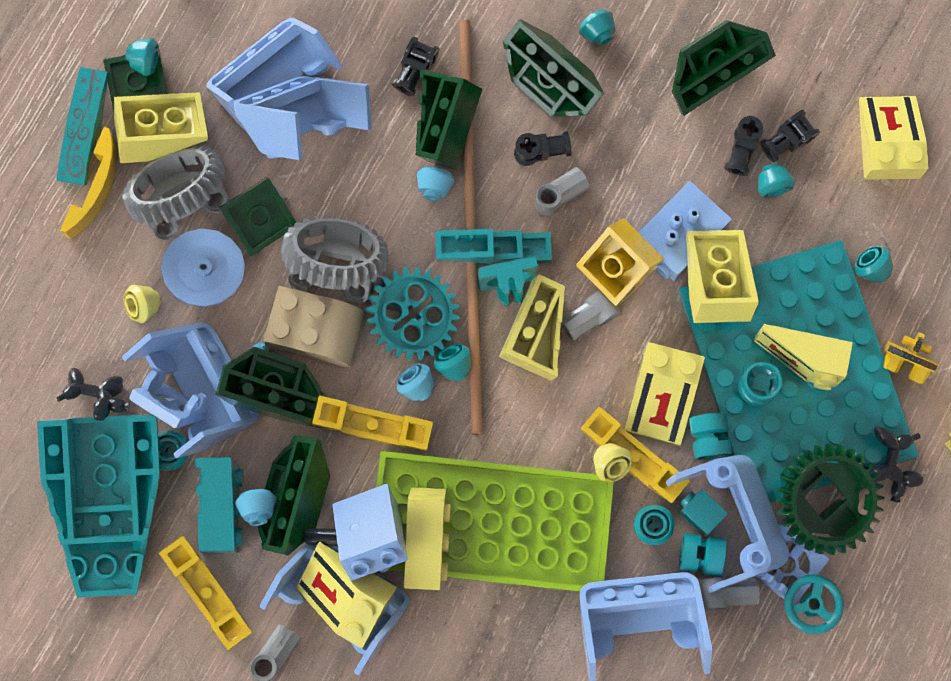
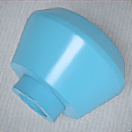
M423 167L416 175L419 192L423 194V198L430 201H439L440 198L446 197L455 183L449 171L437 167Z
M414 364L407 368L397 380V391L413 401H424L433 393L434 380L428 365Z
M254 489L241 493L235 505L244 521L249 522L252 526H259L267 523V519L272 517L276 497L269 490Z

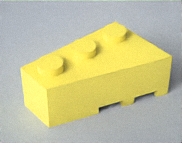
M540 274L532 279L499 358L550 381L558 377L557 366L561 341L560 327L563 316L564 285Z
M412 487L410 489L407 506L406 551L408 560L405 561V589L440 590L441 581H447L448 563H442L443 552H448L449 534L444 533V522H450L451 504H445L446 489Z

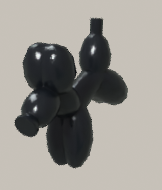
M77 368L70 369L68 373V386L65 387L61 395L56 397L58 402L64 399H75L79 395L96 397L97 401L93 405V417L96 421L105 420L110 410L116 413L124 410L129 412L131 405L130 402L125 403L120 398H113L123 389V378L121 376L109 377L100 386L84 383V377Z
M877 426L874 428L875 437L888 448L885 463L875 464L870 472H876L880 475L874 483L887 478L893 481L891 486V494L893 496L890 500L900 503V497L904 496L906 486L911 488L917 487L924 480L918 472L914 470L902 472L896 466L900 450L909 448L921 436L919 433H916L914 435L902 434L896 437L888 429Z

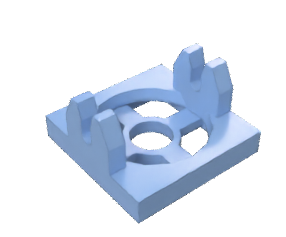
M158 367L157 370L151 369L142 387L133 389L129 397L132 402L173 428L205 420L208 414V410L204 408L207 396L199 393L198 396L194 394L189 399L163 382L166 370Z
M779 524L785 543L796 544V536H788L786 533L789 528ZM805 543L803 545L796 544L789 553V557L795 563V568L791 573H784L777 568L773 576L766 572L755 576V578L785 600L789 587L780 583L783 577L793 575L798 579L805 575H818L829 558L823 554L815 553V548L812 551L804 549ZM803 550L806 552L809 560L808 574L799 569V562L797 560ZM811 583L802 586L796 592L793 605L797 604Z

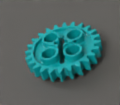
M404 267L402 276L394 270L391 272L392 281L385 276L381 279L385 286L384 288L378 285L374 286V290L379 295L368 297V300L374 303V306L366 308L367 312L373 314V317L366 320V323L375 324V328L369 333L370 335H380L376 341L377 345L383 342L387 343L384 352L387 353L392 348L396 349L395 358H399L405 352L407 361L411 360L413 353H416L418 360H422L424 351L432 357L434 356L433 347L441 351L444 349L442 340L446 342L452 341V338L447 334L448 331H457V328L451 322L460 319L459 316L452 314L453 310L459 308V304H451L450 302L456 294H447L445 291L450 284L447 283L440 286L441 276L438 275L432 280L430 278L431 270L429 269L424 275H420L419 267L414 269L413 274H410L408 268ZM410 286L420 289L422 296L419 301H413L409 298L407 291ZM428 297L433 298L429 305L417 313L416 317L418 320L412 318L397 331L393 330V326L409 314L407 308L413 310ZM393 304L398 307L400 315L397 319L393 320L387 317L385 312L387 305ZM433 308L439 312L440 319L438 323H430L427 320L426 312L428 309ZM411 326L417 330L418 338L415 342H410L405 338L404 330L406 327Z

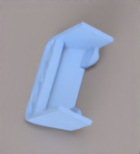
M289 18L277 25L208 81L207 88L238 125L244 129L235 115L234 101L290 79L301 77L303 74L307 76L313 75L314 77L320 76L327 70L328 65L338 70L343 66L318 30L295 18Z
M302 76L234 101L236 117L259 151L266 154L267 158L303 159L301 135L312 130L322 131L324 135H334L339 133V129L344 127L364 130L372 129L368 84Z
M200 322L148 333L122 356L124 362L146 357L151 369L157 370L158 367L166 370L165 375L172 373L183 395L189 399L194 394L198 396L199 393L207 396L204 408L208 410V414L205 420L195 422L188 428L187 434L190 441L173 453L176 459L207 450L248 428L258 419L259 413L231 405L215 395L222 368L231 359L215 330L206 323Z
M736 455L718 458L675 473L666 481L669 487L706 474L712 486L718 489L729 487L751 541V544L746 546L740 554V563L744 573L708 587V593L775 570L787 562L789 557L787 545L756 467L749 457Z
M305 544L277 573L259 606L260 608L265 610L277 596L289 604H301L306 600L296 587L317 545ZM326 545L339 553L338 546ZM377 572L374 573L375 575L379 576L380 578L384 579L385 581L391 583L390 581H388L386 578H384L383 576H381V575L378 574ZM397 587L375 631L364 647L361 649L352 643L356 651L363 654L362 659L354 670V673L358 676L378 652L410 603L408 595L399 587Z
M681 572L591 582L582 587L580 591V611L589 681H596L595 659L605 658L612 653L614 648L613 636L670 629L673 640L678 646L685 649L699 648L704 674H710L712 645L699 581L694 575Z

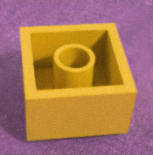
M623 218L610 225L576 266L617 306L632 296L664 258Z

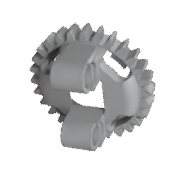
M195 145L192 148L188 147L157 158L152 162L148 161L146 167H140V172L132 175L133 180L127 182V187L124 188V195L122 197L125 208L134 221L138 220L140 224L145 221L157 239L169 240L178 232L177 220L195 213L203 206L211 213L221 212L219 206L229 201L221 182L225 178L224 172L226 170L220 157H218L213 149L207 148V146L200 147ZM199 163H202L204 166L201 172H187L185 165H198ZM152 183L156 190L148 201H143L141 194H144ZM188 186L187 188H185V189L182 190L181 192H179V193H177V194H175V195H173V196H171V197H168V196L172 195L173 193H175V192H177V191L183 189L184 187ZM217 193L214 197L209 198L211 194ZM166 220L164 224L159 225L161 221Z
M325 215L323 219L314 216L312 221L305 218L302 223L296 222L294 227L288 229V232L284 234L281 246V260L285 261V268H289L288 282L294 289L308 290L312 284L320 288L332 290L344 289L345 297L353 303H363L368 299L373 282L377 281V276L382 277L383 271H386L388 250L387 243L383 241V237L377 235L375 229L369 230L367 224L361 226L358 220L351 222L348 220V217L342 220L338 219L337 215L335 218H328ZM325 234L324 242L309 246L304 245L306 237L312 238ZM361 242L369 252L373 251L369 259L359 251ZM321 255L351 262L349 266H334L321 263L320 260Z

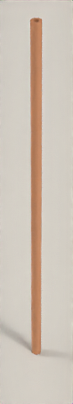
M460 20L461 78L472 83L470 21ZM472 121L463 148L465 230L477 229L474 128ZM466 262L468 340L471 353V369L469 370L471 434L481 435L483 434L478 263Z

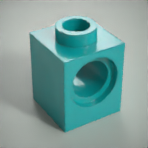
M703 489L697 494L691 491L680 503L684 508L679 514L704 538L728 514Z

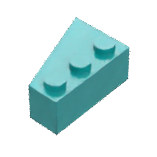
M231 457L195 458V467H200V482L196 486V495H199V513L197 514L199 551L203 554L238 553V546H243V528H238V516L241 515L235 502L239 497V487H243L244 483L243 469H239V465Z

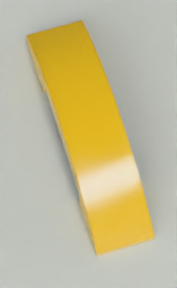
M103 128L93 151L97 159L101 161V164L82 208L71 204L60 231L66 238L73 239L87 228L101 210L111 190L116 171L117 149L115 137L109 128Z
M319 395L312 425L371 441L427 451L433 425L432 421L406 415L404 417L347 404L348 402Z
M599 406L580 429L598 447L613 443L627 449L632 455L631 468L628 472L650 490L672 504L690 480L668 487L666 481L679 471L668 462L662 461L621 427L622 424Z
M184 535L159 552L162 559L174 576L179 579L227 650L253 633L224 589Z

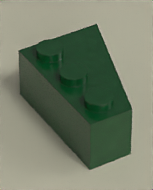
M420 70L423 88L422 95H419L418 104L421 105V120L417 121L415 155L435 165L457 170L483 89L464 78Z

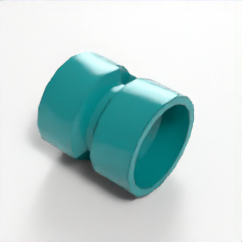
M768 362L752 364L742 375L738 383V391L741 398L752 406L768 404L781 389V373L773 364Z
M710 413L689 418L691 435L696 437V440L692 443L694 460H711L732 455L730 438L725 436V433L729 430L726 413Z
M684 533L679 555V571L696 573L698 570H702L704 575L721 577L726 556V539L708 537L705 541L700 535ZM697 550H703L702 560L696 558Z

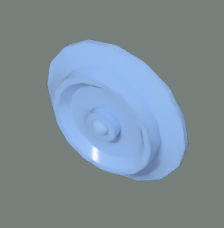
M201 228L185 232L170 243L163 254L161 271L164 283L174 297L188 305L207 307L220 304L236 293L243 282L245 263L240 248L230 237L216 230Z

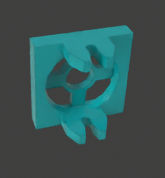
M536 256L480 267L478 269L480 292L496 289L498 299L506 307L509 305V291H512L516 303L520 304L523 296L524 282L532 281L537 276L538 264Z

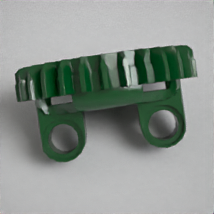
M826 444L824 450L821 446L815 445L814 455L810 450H803L804 455L795 456L794 461L787 465L780 473V479L786 483L785 487L776 488L777 491L783 493L782 498L775 499L776 503L783 505V508L776 512L777 515L786 516L780 523L781 526H791L786 534L790 537L796 536V544L803 545L805 543L804 549L812 551L815 548V553L823 554L826 550L827 554L835 555L836 549L840 553H846V545L849 548L857 549L855 540L866 542L863 533L865 531L874 533L870 524L872 522L880 523V520L874 516L876 512L884 511L883 508L877 506V501L885 499L884 496L877 495V490L884 486L874 483L880 475L876 472H870L874 465L869 462L864 463V455H856V450L851 448L845 451V447L837 444L834 449L832 444ZM826 461H837L839 463H828ZM827 476L844 497V500L838 498L818 515L804 496ZM862 488L869 490V494H865L863 507L864 510H867L866 515L860 514L858 511L859 493ZM812 533L828 534L831 537H815Z

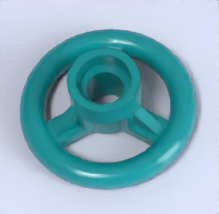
M810 574L798 578L789 586L785 595L784 607L788 619L797 629L808 634H823L833 629L839 623L844 611V600L841 591L833 581L821 575ZM814 583L812 593L804 595L800 599L799 604L793 605L796 592L802 586ZM823 586L834 597L835 610L833 615L824 608V602L821 598ZM811 599L815 600L818 604L816 610H812L809 607ZM802 613L807 617L820 616L825 623L809 625L801 621L796 614Z

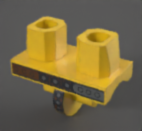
M918 332L915 339L906 335L903 337L901 343L911 347L910 350L890 341H887L884 347L886 355L883 367L898 373L904 360L911 362L913 366L908 378L920 384L926 381L931 371L935 373L939 365L936 364V361L918 354L919 351L929 354L932 346L923 343L925 334Z

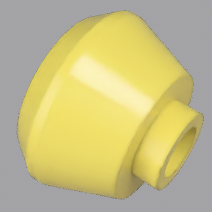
M131 285L124 293V307L132 320L138 323H145L158 312L161 299L158 292L151 287Z
M613 443L600 446L593 458L596 475L600 480L606 482H613L623 478L631 468V453L627 449Z

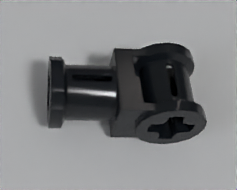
M413 36L406 47L401 61L402 71L398 79H394L392 86L403 94L414 96L416 93L415 86L420 79V70L430 71L440 48L437 46L432 48L419 42L418 38Z
M804 110L798 111L779 127L777 134L770 139L760 141L762 151L772 162L777 161L779 155L788 149L793 152L797 148L805 146L820 134L819 129H814L807 120Z
M755 116L744 117L734 131L735 141L731 150L732 154L729 162L725 163L724 169L732 174L739 176L749 175L748 165L757 141L763 133V124ZM746 128L751 129V136L746 135Z
M568 131L563 132L562 135L547 137L546 133L538 135L532 133L522 134L517 138L514 150L515 160L523 166H531L536 162L546 161L550 156L565 154L566 157H570L572 154ZM528 146V149L532 152L527 153L526 149H523V147Z

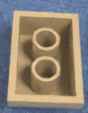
M278 286L263 341L271 349L351 368L365 312L343 301Z

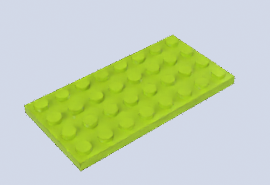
M387 451L380 452L376 488L388 483L399 505L405 545L407 506L411 487L446 489L445 504H451L450 522H444V533L449 534L448 552H443L442 563H448L447 578L580 592L582 587L588 583L604 581L614 481H602L596 474ZM405 561L391 566L388 571L405 573Z

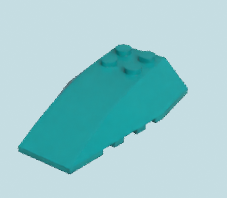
M149 414L108 416L102 421H96L94 417L37 421L40 481L47 495L49 510L58 530L57 535L60 545L63 546L66 556L65 561L77 598L137 594L161 474L157 417Z

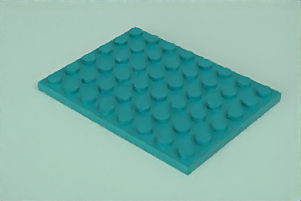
M842 240L752 266L759 303L751 321L694 323L689 299V285L678 289L700 356L705 357L703 368L718 413L727 414L729 430L725 434L726 437L730 438L732 455H744L753 461L770 503L775 502V499L783 497V493L776 490L777 487H785L786 484L780 479V473L787 465L794 461L795 456L804 455L803 450L805 449L810 450L814 455L815 445L821 446L824 450L826 444H832L834 449L838 444L844 446L845 451L851 448L856 450V455H864V463L869 462L875 465L885 463L888 448L875 437V427H884L896 437L902 434L911 435L889 371L883 367L885 360ZM767 324L852 342L847 376L836 387H832L831 390L815 388L814 383L806 382L755 343V336L762 326ZM757 362L773 364L782 376L780 391L768 404L763 406H752L746 403L738 391V383L742 375L752 364ZM914 442L909 448L900 450L897 464L919 457ZM826 461L828 463H839L837 461ZM826 476V477H825L820 483H818L812 490L817 489V488H821V487H824V486H827V485H830V484H833V483H832V482L830 481V479Z

